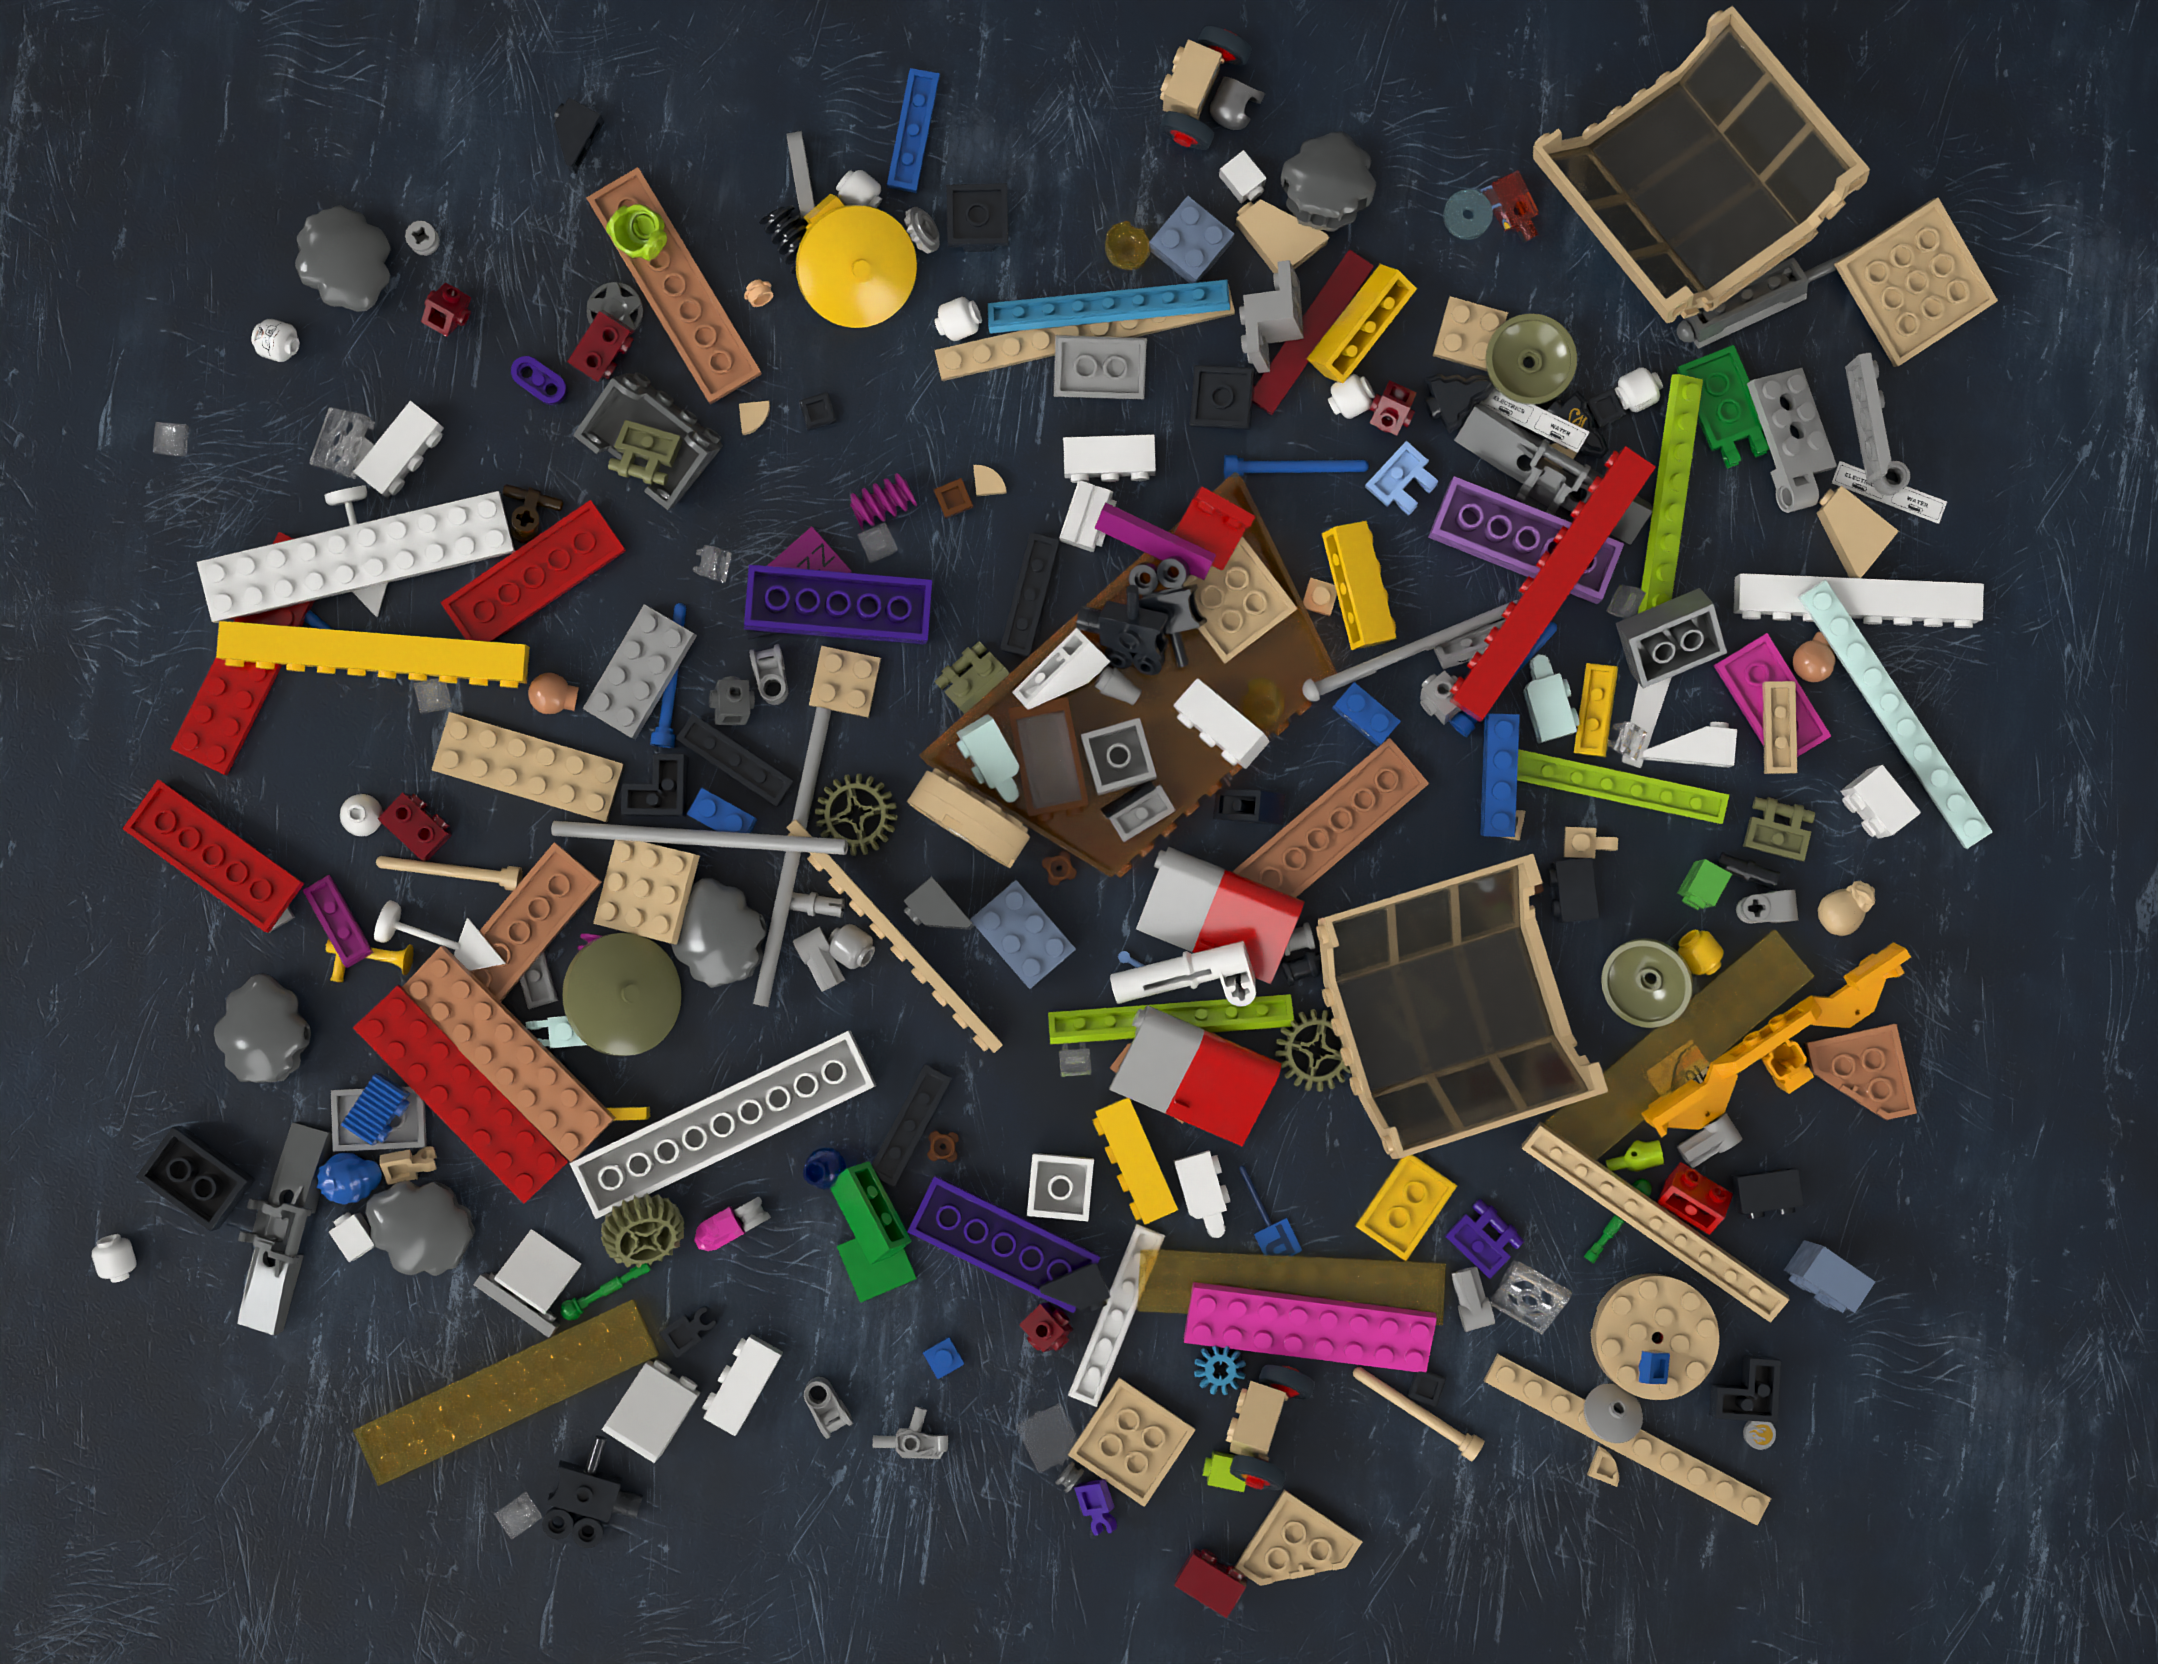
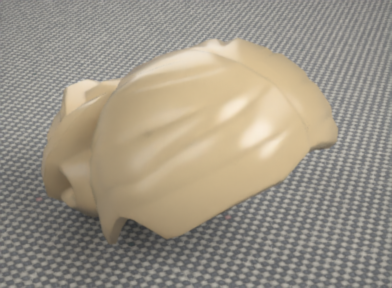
M1855 881L1847 889H1839L1826 895L1818 907V918L1821 924L1829 933L1834 935L1846 936L1852 934L1863 922L1866 912L1875 904L1874 887L1862 881Z

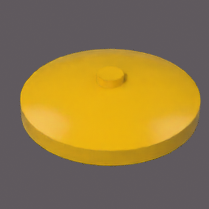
M845 205L823 214L806 231L797 252L796 275L805 300L819 315L830 322L844 327H869L890 318L906 302L916 279V253L906 230L889 214L866 205Z

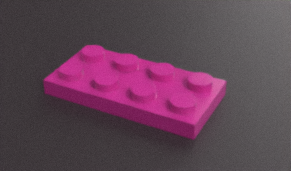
M1768 633L1714 665L1763 746V682L1795 681L1797 757L1831 737Z

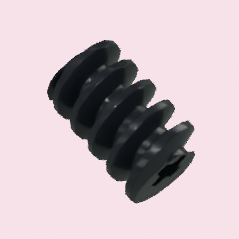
M793 205L770 212L759 223L766 225L764 228L766 234L772 235V243L779 245L777 248L779 254L785 255L784 262L787 265H792L790 271L792 274H796L797 252L803 234L807 229L805 228L806 225L796 226L801 217L800 215L790 217L791 212L795 209Z

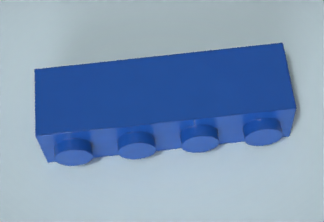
M1487 713L1485 716L1480 835L1515 837L1519 714Z

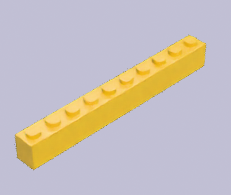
M219 621L216 658L226 660L225 665L233 667H244V662H255L256 668L274 669L275 664L287 665L286 670L305 672V666L317 667V673L335 674L336 669L348 670L347 675L366 676V671L378 672V677L396 679L398 673L409 674L408 680L427 681V676L439 677V682L457 683L458 678L469 679V684L488 686L489 680L500 681V687L518 688V683H527L530 647L524 644Z

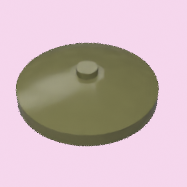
M609 934L591 941L573 958L563 983V1005L572 1029L588 1046L601 1053L613 1056L636 1055L658 1045L673 1028L681 1006V984L672 960L656 943L637 934Z

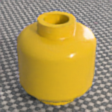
M1695 929L1681 938L1678 953L1686 961L1693 974L1701 975L1706 973L1711 975L1721 967L1720 961L1723 958L1724 950L1710 932Z

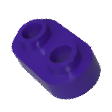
M530 356L519 357L513 362L511 376L520 387L547 405H557L565 399L567 386L559 375ZM528 368L532 369V376L524 378L523 371ZM550 386H557V392L554 395H548L547 389Z

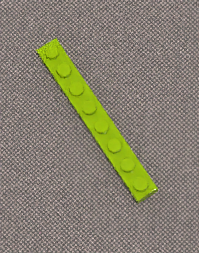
M1675 374L1671 377L1638 614L1672 600L1703 384L1702 379L1681 374Z
M1518 749V781L1723 824L1729 794Z
M1291 994L1255 997L1246 1006L1233 1005L1227 999L1148 1005L1211 1033L1293 1027L1291 1021H1294ZM1147 1005L1048 1012L1050 1045L1135 1038L1136 1027L1132 1025L1134 1017L1139 1009L1144 1010Z

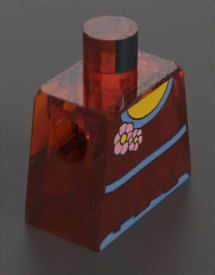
M1519 170L1505 175L1480 190L1504 231L1515 228L1522 243L1538 235L1531 218L1538 215L1539 211ZM1514 206L1518 210V216L1513 211Z

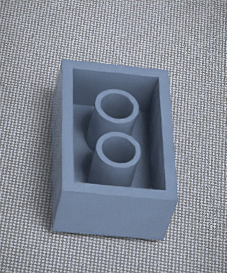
M1017 880L1011 883L970 919L1029 989L1034 987L1076 950Z
M1806 1240L1803 1241L1784 1269V1271L1791 1275L1789 1278L1791 1283L1802 1290H1806L1809 1293L1812 1292L1815 1294L1814 1298L1817 1301L1841 1313L1845 1309L1855 1313L1875 1284L1874 1280L1826 1247Z

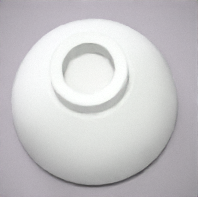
M357 794L351 796L343 803L340 810V820L343 827L349 833L356 836H367L374 833L381 825L378 818L382 815L383 811L379 802L372 796Z

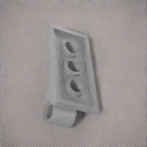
M1871 353L1859 354L1845 366L1866 480L1867 484L1873 483L1875 489L1880 494L1890 496L1908 485L1910 471L1904 463L1891 461L1882 408L1885 405L1884 395L1881 390H1878L1876 381L1879 377L1878 364L1876 360H1872ZM1887 471L1896 474L1898 479L1897 485H1891L1887 482L1885 477L1888 473Z

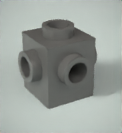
M734 676L725 677L722 680H718L714 690H710L709 705L710 708H715V725H746L750 716V709L754 708L755 700L754 691H749V680H740V678Z

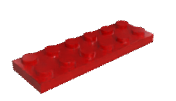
M589 500L440 603L466 640L494 642L626 550L594 503Z
M159 779L122 828L266 933L271 931L304 885L301 880Z

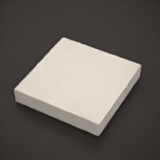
M531 1229L495 1276L494 1280L545 1315L580 1268L581 1263Z

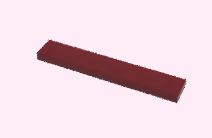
M1349 249L1302 317L1304 339L1286 341L1271 362L1270 372H1265L1254 387L1253 403L1273 415L1309 363L1307 357L1349 305L1373 270L1374 266Z

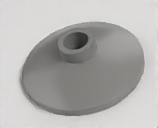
M1602 1384L1594 1388L1586 1397L1584 1403L1585 1420L1589 1428L1599 1438L1611 1443H1624L1638 1434L1643 1423V1413L1640 1403L1633 1394L1616 1384ZM1614 1406L1620 1410L1621 1414L1614 1410Z

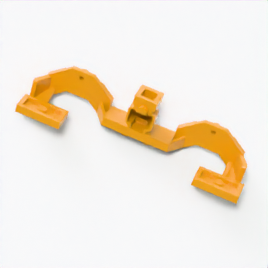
M1893 942L1877 954L1872 953L1860 961L1858 967L1843 976L1847 985L1829 997L1810 995L1784 1014L1774 1016L1766 1026L1758 1031L1749 1033L1741 1043L1711 1062L1702 1083L1699 1084L1691 1079L1666 1097H1659L1649 1104V1108L1641 1113L1645 1121L1657 1130L1661 1138L1667 1134L1668 1128L1700 1130L1725 1113L1738 1078L1737 1073L1760 1058L1773 1076L1772 1078L1777 1087L1790 1094L1814 1078L1809 1067L1805 1065L1807 1061L1805 1054L1799 1044L1790 1038L1810 1024L1850 1028L1873 1013L1886 978L1900 977L1904 974L1900 964L1911 958L1907 949Z

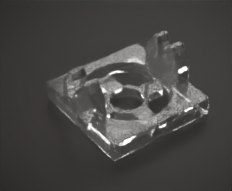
M329 407L309 464L327 469L347 478L355 479L357 474L352 469L367 428L373 430L375 422L363 414ZM350 422L353 428L350 437H347L346 428ZM340 433L339 442L334 446V439ZM343 447H346L342 459L335 462L337 453Z
M1513 1261L1510 1269H1507L1499 1288L1491 1297L1490 1304L1538 1333L1543 1334L1570 1300L1572 1291L1523 1263ZM1520 1281H1528L1535 1286L1531 1290H1521L1513 1284ZM1543 1291L1552 1296L1549 1305L1542 1302L1540 1295ZM1509 1294L1517 1298V1304L1519 1306L1513 1303V1301L1509 1297ZM1531 1296L1536 1299L1538 1304L1534 1306L1527 1305L1523 1302L1522 1297Z

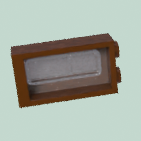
M1068 697L1049 700L1029 710L1025 706L1009 708L1008 713L1029 818L1035 817L1036 822L1054 819L1053 813L1065 811L1066 816L1084 813L1083 808L1089 807Z

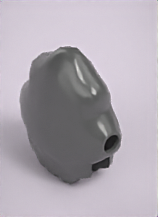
M1343 131L1331 132L1322 137L1304 141L1300 153L1285 161L1281 174V185L1289 196L1286 206L1297 218L1298 223L1317 230L1335 232L1339 228L1353 223L1357 217V212L1369 206L1374 197L1377 182L1369 172L1371 166L1370 155L1359 147L1350 135Z
M342 205L322 210L318 214L306 218L304 228L297 236L300 252L295 261V267L302 284L319 290L321 299L327 305L345 307L356 312L370 309L375 305L380 292L388 285L391 277L385 265L391 248L384 232L376 226L369 225L361 212L346 209Z
M701 878L691 888L677 945L671 944L676 958L690 967L693 979L705 982L711 988L751 977L755 967L762 961L763 952L760 946L767 934L766 923L762 914L747 906L743 891L737 887L726 886L713 878Z
M265 973L253 975L242 987L233 990L226 998L227 1012L214 1028L216 1045L225 1054V1067L233 1072L240 1082L271 1083L286 1080L291 1072L299 1068L301 1064L300 1053L310 1042L311 1029L305 1019L298 1013V997L294 992L284 988L273 976Z
M407 1180L400 1181L390 1189L374 1194L366 1204L365 1213L371 1226V1240L374 1246L388 1252L392 1267L406 1275L412 1276L426 1271L433 1276H438L448 1269L456 1268L460 1264L475 1233V1228L471 1223L470 1210L463 1205H459L454 1191L440 1182L434 1181L419 1187Z

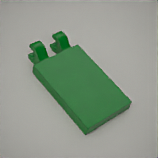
M1734 345L1677 368L1678 374L1703 380L1698 421L1711 451L1721 450L1727 469L1738 465V462L1741 461L1740 454L1734 444L1737 441L1748 437L1750 448L1755 458L1767 453L1766 451L1769 450V446L1763 436V428L1747 383L1750 381Z

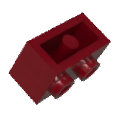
M601 310L567 362L597 382L602 381L604 377L609 380L618 367V364L614 361L619 353L626 354L631 347L634 339L630 336L634 330L605 310Z
M402 792L382 813L378 820L422 861L428 862L452 836L446 830L450 825L438 814L432 817L424 809L427 804L417 794L413 793L410 796Z
M1194 1548L1175 1578L1174 1586L1225 1618H1228L1246 1589L1247 1580L1243 1578L1244 1573L1232 1565L1225 1567L1217 1562L1218 1557L1209 1550L1202 1549L1200 1551Z

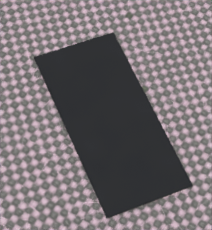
M1151 781L1141 783L1100 810L1108 819L1157 788Z

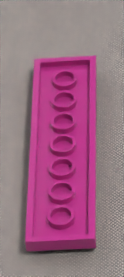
M1193 1282L1184 1343L1221 1348L1228 1346L1229 1349L1412 1372L1422 1371L1426 1373L1437 1317L1436 1313Z

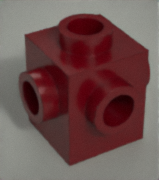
M444 283L437 291L432 290L427 296L421 322L447 337L459 325L464 326L469 319L471 311L468 310L471 297L461 292L458 288Z
M1389 380L1383 395L1377 393L1369 410L1373 411L1374 414L1370 424L1377 426L1384 432H1390L1397 436L1402 425L1408 427L1415 413V410L1410 409L1417 392Z
M1050 1302L1040 1304L1019 1324L1027 1333L1028 1342L1036 1350H1041L1042 1352L1053 1349L1055 1352L1060 1350L1069 1341L1067 1335L1073 1330L1069 1324L1070 1319L1065 1312L1059 1308L1056 1309Z

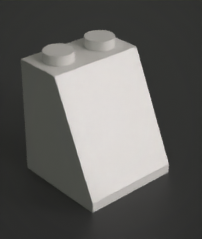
M657 1359L654 1363L650 1360L645 1363L602 1429L653 1463L663 1454L701 1393L696 1390V1383L684 1376H681L680 1379L670 1373L671 1368Z

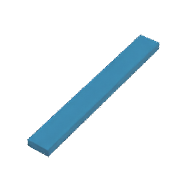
M1228 280L988 303L989 332L1001 333L1230 310Z

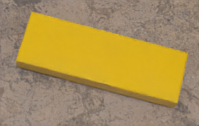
M1586 663L1579 712L1580 725L1577 726L1574 747L1575 754L1606 757L1618 673L1617 666Z

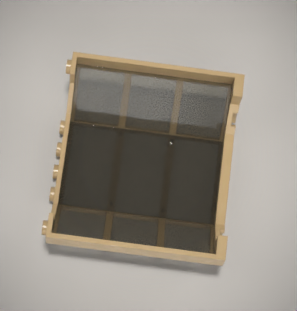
M1733 6L1724 12L1719 10L1710 17L1707 23L1706 37L1679 68L1673 72L1667 71L1656 80V84L1647 90L1645 88L1639 90L1625 106L1615 107L1604 121L1599 124H1591L1580 137L1562 140V132L1559 129L1552 134L1545 133L1537 139L1535 146H1533V159L1666 323L1673 322L1678 315H1681L1683 318L1695 316L1700 312L1699 308H1704L1706 312L1714 310L1810 242L1819 233L1816 228L1824 221V218L1832 219L1846 204L1844 201L1845 197L1854 190H1859L1867 182L1870 171L1869 167Z
M1534 854L1318 920L1316 930L1320 941L1323 983L1325 989L1322 990L1323 999L1327 1007L1331 1006L1334 1018L1331 1019L1332 1028L1337 1037L1340 1036L1344 1047L1340 1049L1345 1066L1349 1065L1353 1076L1349 1079L1351 1089L1355 1096H1359L1363 1107L1382 1139L1385 1152L1390 1154L1392 1159H1400L1608 1092L1599 1062L1590 1063L1586 1055L1579 1057L1574 1049L1577 1046V1041L1572 1035L1535 918V908L1533 905L1529 906V896L1535 894L1534 886L1542 883Z

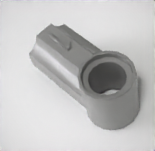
M820 926L793 940L798 954L804 964H807L822 992L845 980L835 959L829 953L830 944Z
M1727 1113L1722 1114L1704 1126L1703 1130L1677 1145L1679 1153L1690 1168L1696 1167L1718 1152L1722 1153L1743 1140Z
M1475 1266L1451 1273L1460 1304L1458 1305V1311L1464 1331L1468 1332L1495 1324L1492 1307L1488 1297H1485L1478 1268Z

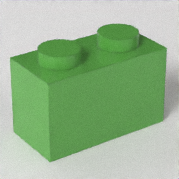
M1706 859L1695 861L1677 894L1684 897L1682 902L1693 909L1713 907L1716 905L1732 874Z

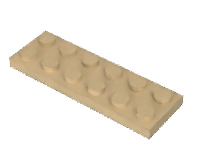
M449 712L432 770L608 822L625 765Z

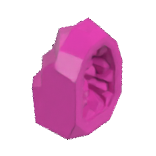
M732 1206L700 1223L695 1234V1242L699 1249L705 1251L716 1250L745 1234L742 1229V1223L733 1213Z

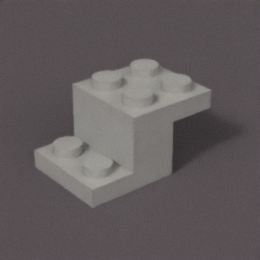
M1290 260L1278 262V273L1273 275L1276 291L1243 295L1244 306L1239 308L1241 324L1246 327V335L1241 336L1243 353H1247L1249 364L1253 363L1258 373L1270 372L1268 343L1304 339L1300 281Z

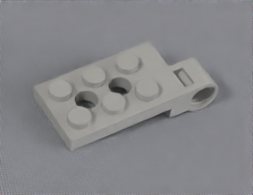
M1803 368L1754 379L1747 383L1777 468L1770 472L1776 487L1777 503L1781 510L1786 513L1815 506L1819 500V490L1813 474L1831 470L1837 467ZM1780 397L1788 401L1789 410L1781 406ZM1790 425L1797 428L1799 439L1791 435Z

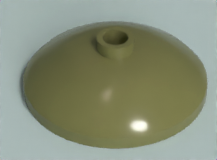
M1522 314L1507 320L1494 332L1486 350V369L1491 382L1502 395L1521 404H1541L1556 398L1570 384L1577 366L1576 347L1568 331L1556 320L1541 314ZM1526 358L1531 359L1534 366L1532 368L1525 367L1523 360Z
M1646 938L1628 941L1612 952L1603 967L1601 983L1606 1001L1619 1017L1633 1025L1646 1028L1667 1025L1680 1017L1689 1005L1693 992L1691 971L1683 957L1674 948L1661 941ZM1648 973L1655 974L1657 980L1653 981L1649 979Z

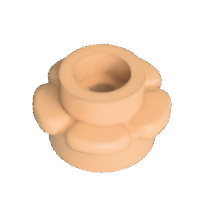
M760 279L752 281L746 288L745 300H748L753 307L767 304L773 298L770 288L772 286L771 283L768 281L763 282Z

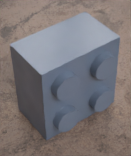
M1187 196L1150 240L1149 251L1187 282L1199 283L1232 244L1234 233Z

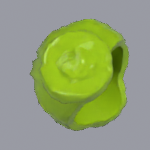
M634 204L630 207L623 205L619 210L615 211L606 225V231L611 236L615 246L632 258H643L650 261L657 257L667 242V234L663 231L665 225L662 217L646 205Z

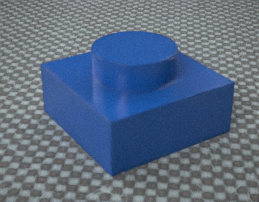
M950 1337L923 1351L937 1379L965 1364Z
M1642 1351L1639 1363V1382L1667 1384L1670 1353Z

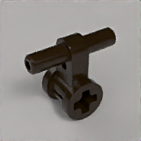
M506 484L502 492L503 496L524 501L523 506L514 510L510 529L512 537L521 543H528L538 534L539 515L536 511L537 506L561 511L564 503L561 499L543 495L540 490L530 487L526 490ZM523 522H527V523H528V524L526 525V527H523V526H522V525H523Z

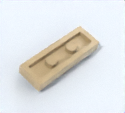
M1795 681L1763 682L1764 774L1797 773Z

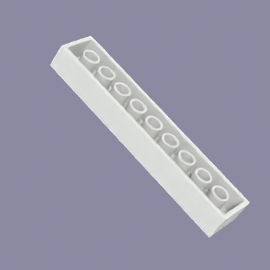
M496 491L199 561L197 566L211 621L219 623V621H229L511 554L515 552L501 493Z
M847 1031L573 1161L570 1165L595 1219L612 1212V1206H621L623 1199L626 1201L633 1200L634 1195L642 1198L646 1193L650 1194L861 1094L875 1087L876 1083L852 1032Z

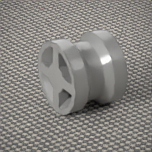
M416 221L409 225L406 230V241L415 253L427 256L437 250L440 242L439 235L429 223Z
M760 1196L733 1211L734 1215L741 1219L744 1233L771 1218L770 1214L763 1210Z

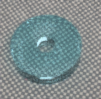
M1471 189L1461 190L1450 197L1444 208L1443 219L1445 226L1457 238L1465 240L1475 239L1488 229L1493 215L1492 206L1487 197L1482 193ZM1470 210L1473 213V218H1464L1463 211Z

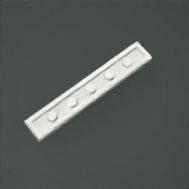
M1136 1224L1109 1291L1111 1298L1106 1299L1107 1305L1101 1311L1068 1396L1097 1407L1165 1235Z

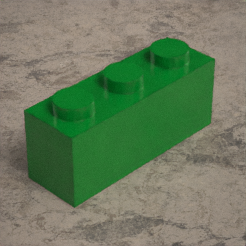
M870 1161L847 1168L828 1184L870 1265L893 1257L912 1242Z

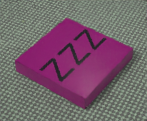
M812 526L767 565L852 573Z

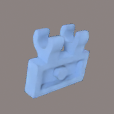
M1406 441L1369 480L1365 488L1387 507L1395 501L1407 515H1410L1417 508L1416 505L1418 503L1403 491L1406 486L1415 479L1427 493H1430L1437 486L1438 480L1424 469L1429 460Z

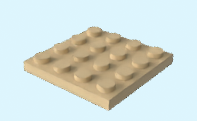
M1938 197L1933 198L1834 263L1894 367L1900 366L1998 301Z

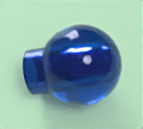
M827 1147L816 1149L806 1159L803 1169L804 1179L815 1188L830 1190L835 1186L838 1176L847 1169L846 1162L843 1156L835 1149Z

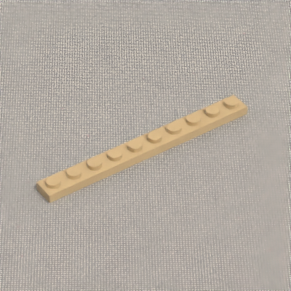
M1230 288V310L1021 330L937 349L935 354L941 380L946 381L1055 356V335L1139 337L1235 315Z
M796 819L786 827L790 831L787 836L812 837ZM810 853L811 855L807 858L808 861L819 872L823 868L832 877L828 882L839 894L845 891L852 898L849 905L860 917L866 914L873 921L869 927L881 940L886 936L894 944L890 949L902 962L906 958L915 967L911 970L913 975L922 984L928 981L933 986L935 991L931 994L943 1007L949 1004L956 1011L952 1017L963 1029L969 1026L977 1034L973 1040L985 1052L990 1048L995 1053L1003 1045L1002 1042L830 855Z
M1539 1122L1523 1142L1522 1149L1770 1323L1788 1303L1789 1295L1542 1122Z
M1499 1354L1496 1355L1483 1380L1489 1385L1755 1525L1759 1524L1771 1500L1769 1496L1642 1429L1634 1438L1624 1443H1611L1599 1438L1589 1428L1585 1420V1399Z

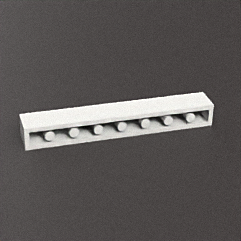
M1739 574L1735 577L1734 613L1742 614L1743 619H1761L1762 614L1773 615V620L1786 621L1791 620V616H1803V621L1814 622L1798 597L1821 581L1826 580L1851 619H1863L1864 624H1882V620H1894V625L1908 626L1912 625V621H1924V626L1941 627L1943 622H1954L1955 628H1972L1973 623L1983 620L1984 584L1765 574Z

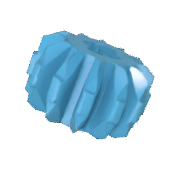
M1212 1346L1214 1353L1210 1355L1207 1349H1201V1353L1207 1359L1196 1358L1195 1364L1204 1367V1369L1194 1371L1195 1377L1206 1376L1200 1382L1201 1388L1206 1387L1211 1382V1394L1214 1395L1217 1392V1387L1221 1386L1223 1395H1227L1228 1389L1226 1385L1230 1383L1237 1390L1239 1385L1234 1380V1377L1244 1379L1245 1374L1236 1369L1246 1366L1244 1360L1233 1362L1239 1357L1240 1351L1236 1349L1228 1355L1230 1350L1228 1346L1223 1348L1222 1352H1219L1218 1347ZM1219 1361L1220 1365L1222 1361L1227 1363L1225 1366L1226 1374L1223 1376L1218 1373V1376L1213 1374L1215 1371L1213 1364Z

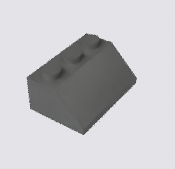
M932 876L904 900L908 906L904 909L905 913L918 926L923 923L927 927L971 930L975 926Z

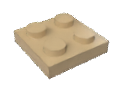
M1450 296L1433 356L1487 371V346L1494 332L1506 321L1508 312Z
M821 646L809 706L822 707L832 711L869 718L881 658Z

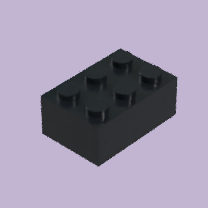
M175 1126L170 1129L136 1176V1178L209 1231L220 1229L255 1181L252 1176L183 1126Z

